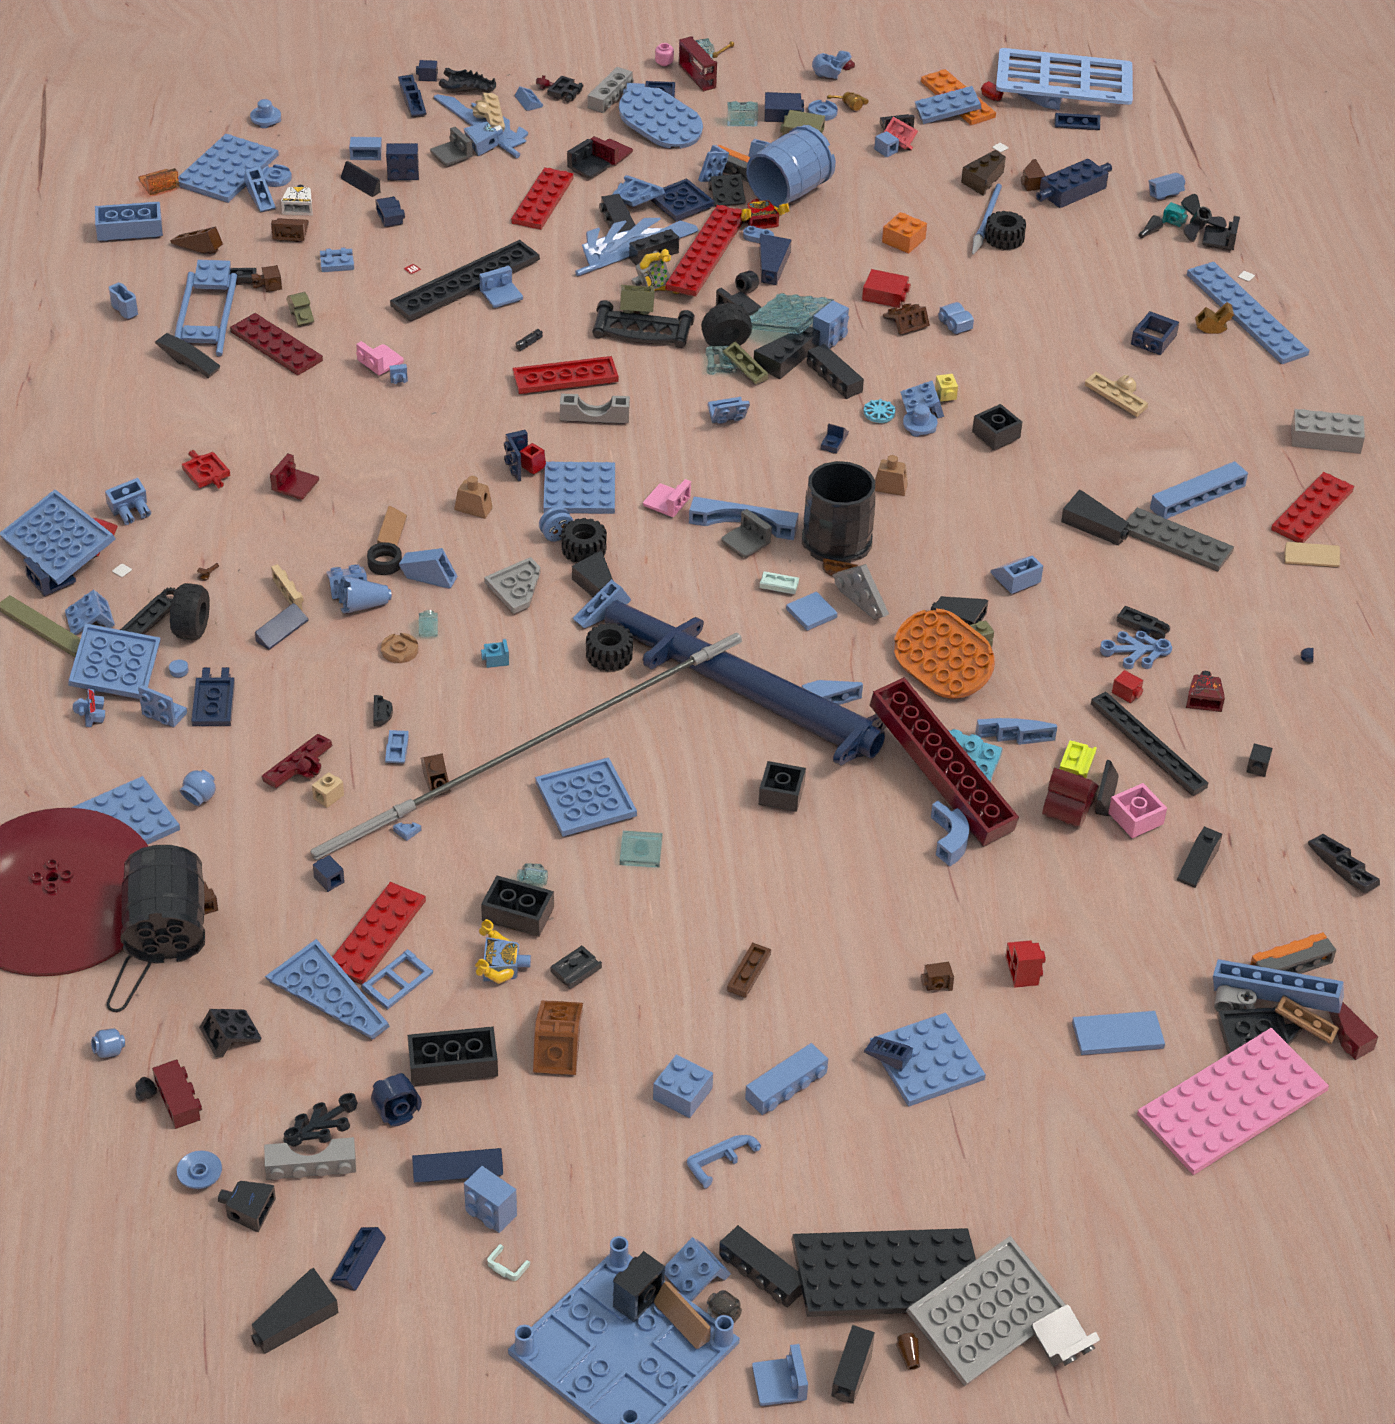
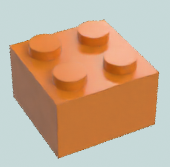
M900 212L883 226L882 243L909 254L926 239L927 223Z

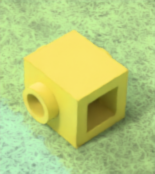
M953 374L937 375L935 390L940 402L957 400L958 385Z

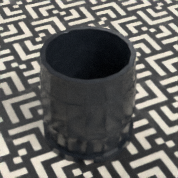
M834 461L818 466L809 475L805 495L802 545L804 549L807 548L811 552V556L816 560L823 562V559L851 563L853 559L859 558L861 560L866 557L872 549L876 496L875 479L871 472L851 462Z
M152 845L135 851L126 859L122 880L123 928L121 929V942L123 943V949L128 955L150 963H164V959L176 958L178 962L198 954L204 947V880L202 861L197 854L187 848L175 845Z

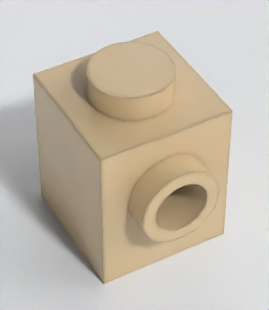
M328 772L312 785L313 799L326 808L330 807L344 796L343 781Z

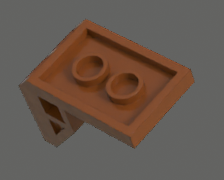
M541 1000L535 1023L534 1073L576 1075L583 1003Z

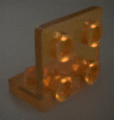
M176 168L170 170L163 169L138 177L149 195H156L160 192L179 187L178 171Z

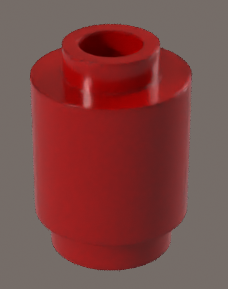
M990 81L984 83L981 87L982 95L993 101H1000L1003 97L1004 92L996 90V84Z

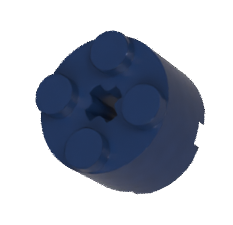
M398 1073L374 1083L371 1102L384 1123H390L391 1126L403 1125L414 1118L413 1114L416 1110L419 1112L421 1109V1097L403 1073Z

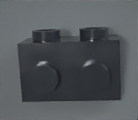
M905 114L880 117L879 123L884 131L893 117L914 128V115Z

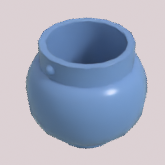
M205 770L191 771L185 776L180 793L192 804L200 806L203 802L210 800L215 794L216 785L213 782L215 778Z

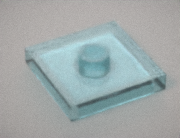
M623 830L619 865L660 868L663 833Z

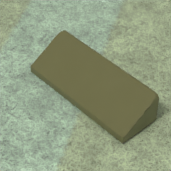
M736 342L722 351L754 384L768 380V373Z

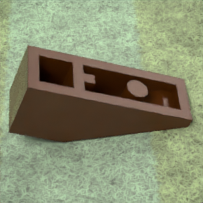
M216 226L179 234L170 240L171 244L201 253L209 252L210 254L217 252L218 248L223 245Z

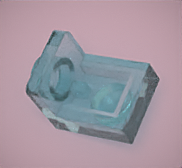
M432 610L419 613V636H438V613H434Z

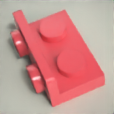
M893 117L884 132L887 131L898 138L899 146L903 149L909 148L912 150L913 147L910 144L918 131Z

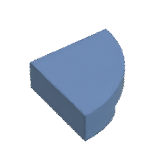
M413 822L412 824L398 823L393 826V831L408 841L421 831V825Z

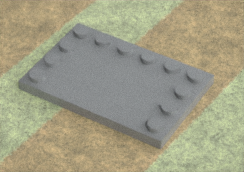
M1009 1236L914 1303L906 1312L962 1384L966 1386L1035 1335L1031 1329V1325L1066 1304L1013 1238Z

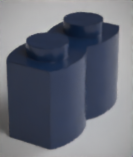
M394 196L375 199L376 211L384 227L403 224L405 212L401 209L399 200H396Z

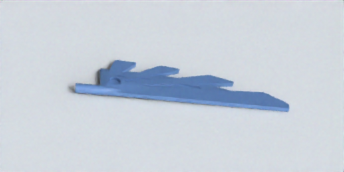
M439 94L434 95L436 101L471 126L487 122L486 118L474 117L473 110L466 108L456 98ZM471 103L472 107L477 105L475 103ZM503 116L505 129L503 134L497 136L498 145L515 158H519L520 153L513 148L526 142L524 138L528 136V132L522 127H518L517 133L510 129V120Z
M643 218L631 230L620 233L617 232L624 226L626 221L613 223L607 235L599 239L597 238L600 228L587 231V243L582 244V248L589 266L575 270V274L580 276L629 258L630 242L672 229L679 238L698 232V227L684 221H678L665 228H648L661 220V218Z

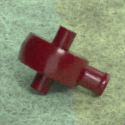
M542 75V78L536 79V84L540 85L539 89H543L544 86L551 87L554 83L545 79V75Z

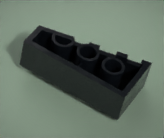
M805 325L754 350L753 359L768 374L781 379L807 358L808 350L819 346L820 331Z

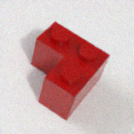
M1032 940L1008 942L1005 957L1014 988L1038 986L1040 977L1043 976L1042 964L1046 961L1045 952L1041 951L1039 943H1032Z

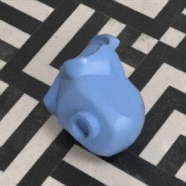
M841 50L836 57L821 53L814 57L812 68L819 77L824 76L838 79L841 69L852 56L849 52Z

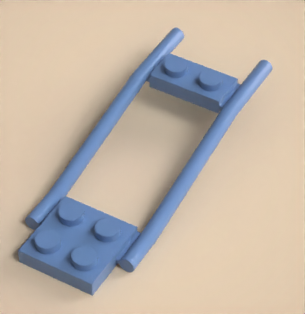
M197 260L196 273L188 272L175 336L187 343H217L216 355L220 357L223 354L226 328L235 292L237 274L232 273L230 275V261ZM192 287L195 289H228L220 328L218 326L184 325Z

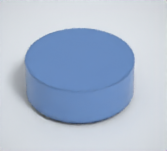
M184 660L172 661L169 664L170 674L178 678L187 675L189 672L188 663Z

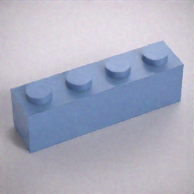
M810 1043L746 1085L745 1099L761 1115L768 1111H773L778 1104L784 1100L791 1099L796 1092L806 1089L817 1078L820 1079L825 1076L828 1069V1058Z

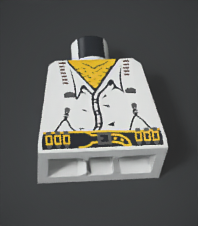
M301 184L297 185V187H288L281 200L282 215L313 216L311 189Z

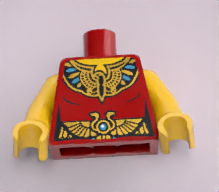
M753 199L747 204V209H742L741 219L743 222L748 220V226L756 228L779 227V217L786 212H790L788 203L781 204L777 208L769 200L760 201L759 199Z

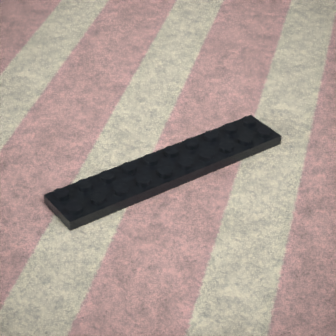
M521 240L515 241L391 299L390 306L409 321L414 320L479 289V274L510 266L513 273L540 260V254Z

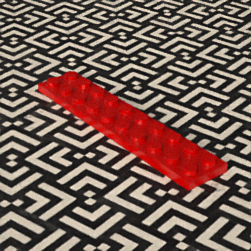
M725 205L716 206L665 284V290L695 297L698 295L743 224L741 209L729 208Z

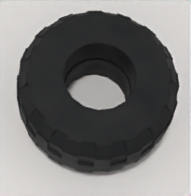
M734 303L719 304L711 308L701 322V330L706 343L712 348L721 351L734 342L739 346L744 344L752 333V322L748 312L744 307Z
M184 583L177 587L174 592L170 609V629L177 638L196 640L202 637L205 632L209 618L210 597L207 589L202 585Z

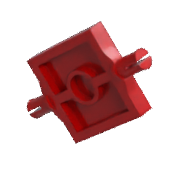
M195 450L189 451L188 455L192 459L182 463L183 471L198 488L214 483L220 489V487L224 486L221 480L231 476L230 470L214 452L198 455Z

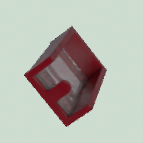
M693 36L679 39V66L703 92L715 89L717 84V61L710 57L693 39Z

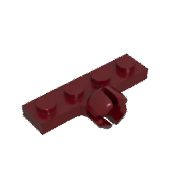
M316 734L262 775L263 782L277 788L296 774H300L307 779L315 778L314 775H318L322 767L321 763H319L320 759L317 757L333 746L332 741L320 734Z

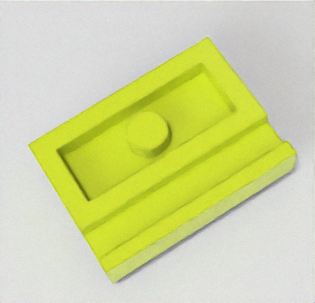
M1070 740L1059 769L1087 778L1097 747L1089 748L1086 744Z

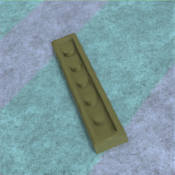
M11 595L0 602V612L73 657H76L80 637Z

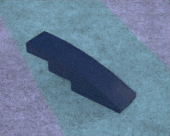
M413 74L398 76L400 89L411 117L426 115L420 90H418Z

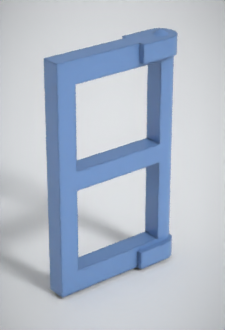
M407 949L375 976L363 983L361 988L388 1010L433 974V970ZM405 959L423 972L409 984L392 971ZM385 975L403 988L389 1000L372 987Z

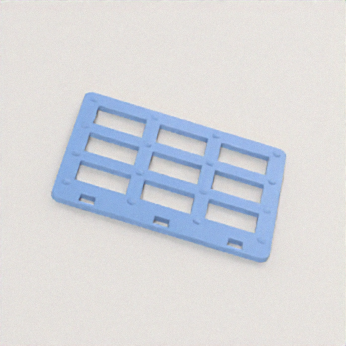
M1001 48L999 50L996 90L1129 105L1133 101L1132 62ZM1009 57L1041 59V63L1009 60ZM1050 60L1080 63L1081 67L1050 64ZM1090 65L1119 67L1121 71L1090 68ZM1009 67L1040 70V73L1011 71ZM1049 71L1081 74V78L1050 75ZM1090 75L1121 78V82L1090 79ZM1008 77L1039 80L1040 82L1039 84L1008 81ZM1049 82L1078 84L1080 88L1049 85ZM1090 86L1121 89V93L1090 90Z

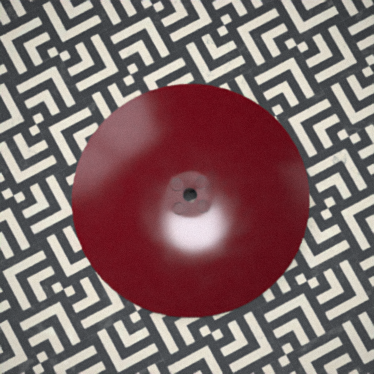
M82 808L39 810L18 816L0 825V969L27 976L66 975L94 967L123 950L121 929L123 928L122 880L124 876V862L130 854L141 848L148 847L145 840L124 822L110 815ZM51 877L58 878L56 881H47Z

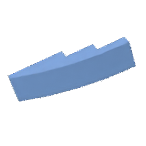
M1017 718L977 719L975 734L981 738L996 736L998 742L1017 740L1018 745L1055 741L1057 724Z

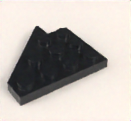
M1276 1007L1218 1011L1217 1014L1228 1054L1270 1028L1290 1045L1302 1031V1027L1295 1023L1285 1024L1283 1016L1275 1012Z

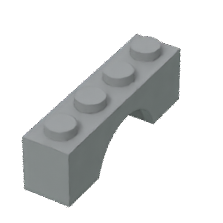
M561 393V421L629 423L630 396H612L607 403L594 406L582 401L578 394Z
M354 1137L332 1139L325 1150L310 1156L295 1153L287 1143L264 1145L266 1180L356 1172Z

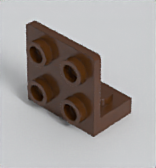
M286 218L272 220V239L280 241H305L309 220Z
M904 304L900 309L891 308L888 309L887 313L883 314V317L895 318L898 334L901 335L930 326L926 306H919V304Z

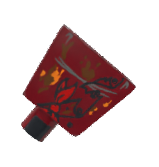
M1202 671L1200 675L1195 674L1189 689L1186 708L1222 712L1225 695L1221 678L1212 676L1210 671Z

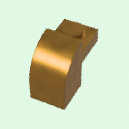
M1226 302L1216 313L1205 307L1195 317L1197 328L1208 334H1219L1228 329L1226 322L1230 321L1234 316L1232 305Z

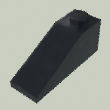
M1205 826L1203 827L1178 875L1177 881L1196 888L1219 851L1222 833Z

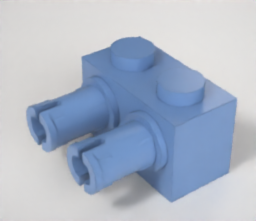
M139 478L105 491L106 503L114 516L120 514L125 525H129V522L132 524L135 521L130 509L136 507L141 518L149 517L152 513L146 504V490Z

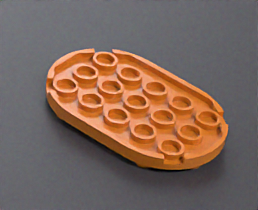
M937 608L931 611H919L907 618L895 635L894 652L899 664L938 696L955 699L972 695L988 682L993 673L995 657L987 639L950 611Z

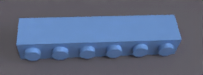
M1235 461L1159 493H1155L1152 495L1150 509L1156 515L1168 519L1245 487L1248 472Z
M1220 959L1217 960L1213 973L1214 991H1217V988L1222 985L1249 989L1255 992L1257 999L1279 1002L1284 995L1303 1007L1340 1013L1344 999V981Z

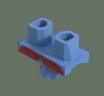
M88 689V698L85 700L79 698L73 703V711L80 716L85 714L86 727H92L93 722L103 723L105 710H100L104 706V697L95 696L94 690Z

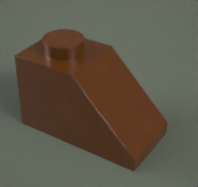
M1033 159L1025 167L1023 176H1021V184L1025 187L1026 191L1040 190L1041 178L1046 176L1036 159Z

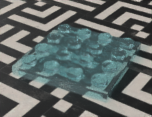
M777 294L774 299L768 301L765 306L750 316L752 329L800 334L813 323V316L832 300L834 301V299H827L826 297L815 298L813 296L804 297L797 294Z

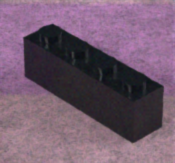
M620 194L601 196L599 209L601 213L603 212L605 222H608V228L610 229L613 223L626 221L617 233L631 230L635 223Z
M825 344L808 350V366L824 378L829 385L834 387L839 394L848 399L863 392L864 379Z
M739 1225L720 1241L719 1255L722 1260L732 1264L741 1275L750 1278L759 1289L769 1293L777 1303H782L788 1308L802 1295L798 1271Z

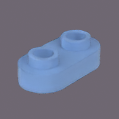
M748 226L743 230V238L755 243H760V234L774 236L772 231L754 226Z

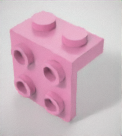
M362 341L356 344L357 360L377 375L389 371V366L400 365L404 362L403 357L384 344L374 349Z

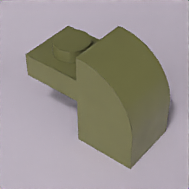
M306 292L288 295L286 300L290 313L295 316L297 326L314 323L310 308L311 303Z

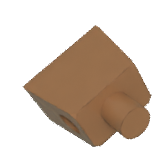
M889 455L887 460L882 459L875 477V491L905 496L908 486L906 464L898 462L897 456Z
M469 476L458 488L454 510L486 519L493 508L489 488L485 484L478 483L476 476Z

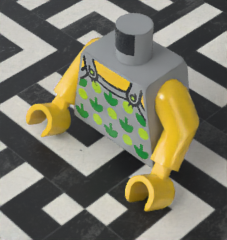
M664 249L661 251V254L657 251L646 254L636 266L638 276L631 280L633 286L642 285L654 287V291H669L665 290V284L670 278L665 263L671 260L669 251Z

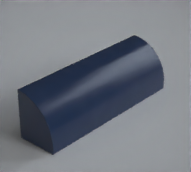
M502 1148L412 1155L414 1183L470 1178L481 1166L496 1176L503 1175Z

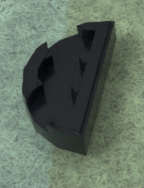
M374 695L373 724L375 727L387 723L393 715L392 703L383 699L381 695Z

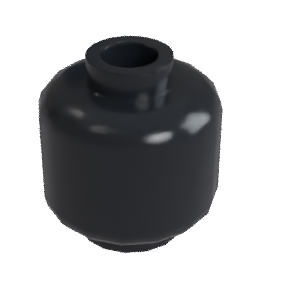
M750 270L739 273L735 279L736 288L743 293L756 290L759 286L757 274Z

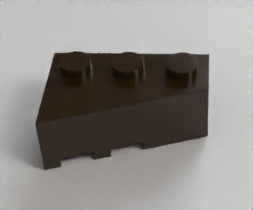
M994 150L965 165L962 169L961 183L984 196L986 190L992 187V183L996 182L1004 173L1006 156Z

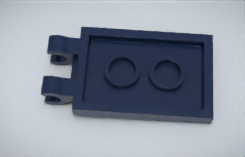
M203 667L202 678H196L192 726H231L235 678L229 674L230 667H222L221 678H212V674H210L211 668Z

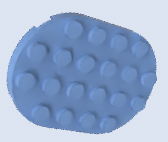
M633 88L620 99L619 112L622 121L659 146L671 148V146L680 147V149L695 144L702 135L703 122L698 113L660 88Z

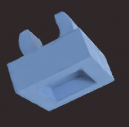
M406 364L389 366L391 383L408 382Z

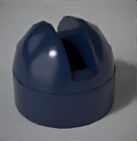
M1304 648L1301 651V659L1305 662H1313L1314 648Z

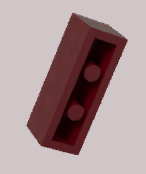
M177 1059L153 1067L155 1084L175 1129L200 1121L199 1111H202V1106L199 1098L195 1099L193 1096L195 1095V1090L192 1082L188 1083L186 1080L188 1079V1074L185 1067H180Z

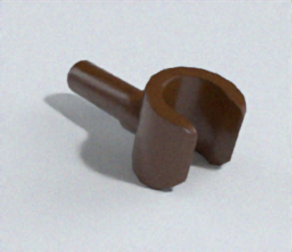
M216 563L207 569L199 567L197 572L200 575L197 578L208 580L210 573L218 568L219 564Z

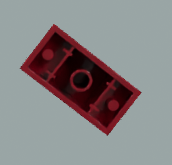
M1054 767L1042 815L1081 828L1089 808L1094 802L1099 785L1090 779Z

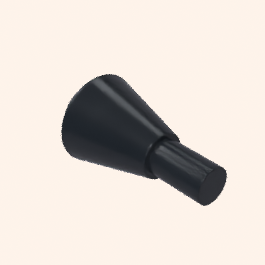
M1153 215L1144 230L1138 234L1139 237L1143 239L1147 234L1163 228L1162 219L1159 216Z

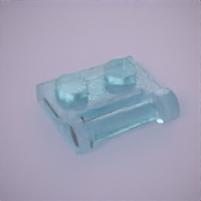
M708 346L705 353L708 359L706 370L709 375H714L716 372H737V366L722 352L728 346ZM714 355H719V364H714Z

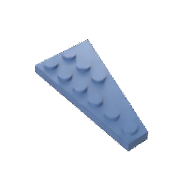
M317 939L265 976L269 982L372 1040L390 1027L388 1022Z

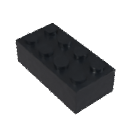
M494 1026L407 1035L412 1085L498 1076Z

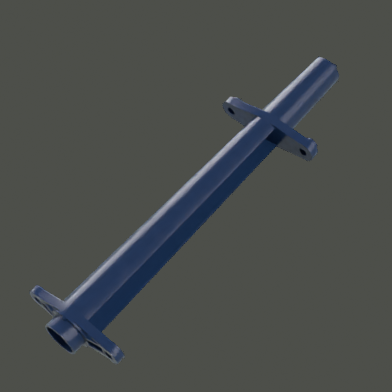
M619 600L613 601L606 607L605 623H616L619 626H625V629L630 630L634 639L652 648L643 656V665L649 669H654L670 659L682 663L690 659L691 655L701 651L702 648L712 645L697 638L704 625V621L698 617H694L678 627H674ZM727 651L696 666H689L690 669L838 746L833 756V762L840 766L857 757L866 756L872 759L883 746L885 740V731L883 730L886 726L877 714L867 718Z

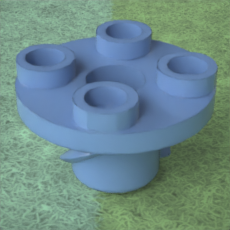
M262 99L258 101L257 108L251 111L250 118L253 123L260 125L261 128H268L269 125L281 122V112L273 107L270 100Z
M916 405L913 409V414H906L903 418V425L906 430L911 432L912 436L918 437L936 432L937 418L926 405Z

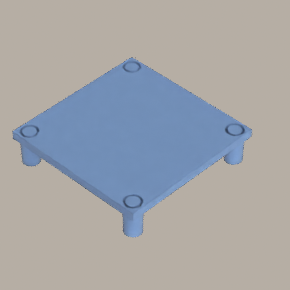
M622 1236L614 1237L610 1241V1254L532 1327L520 1325L516 1328L515 1343L508 1349V1354L595 1424H659L740 1343V1338L733 1333L734 1322L731 1317L721 1315L715 1320L680 1292L679 1294L711 1327L710 1341L699 1349H696L654 1303L635 1322L613 1307V1280L619 1272H623L628 1267L629 1262L633 1258L628 1252V1241Z

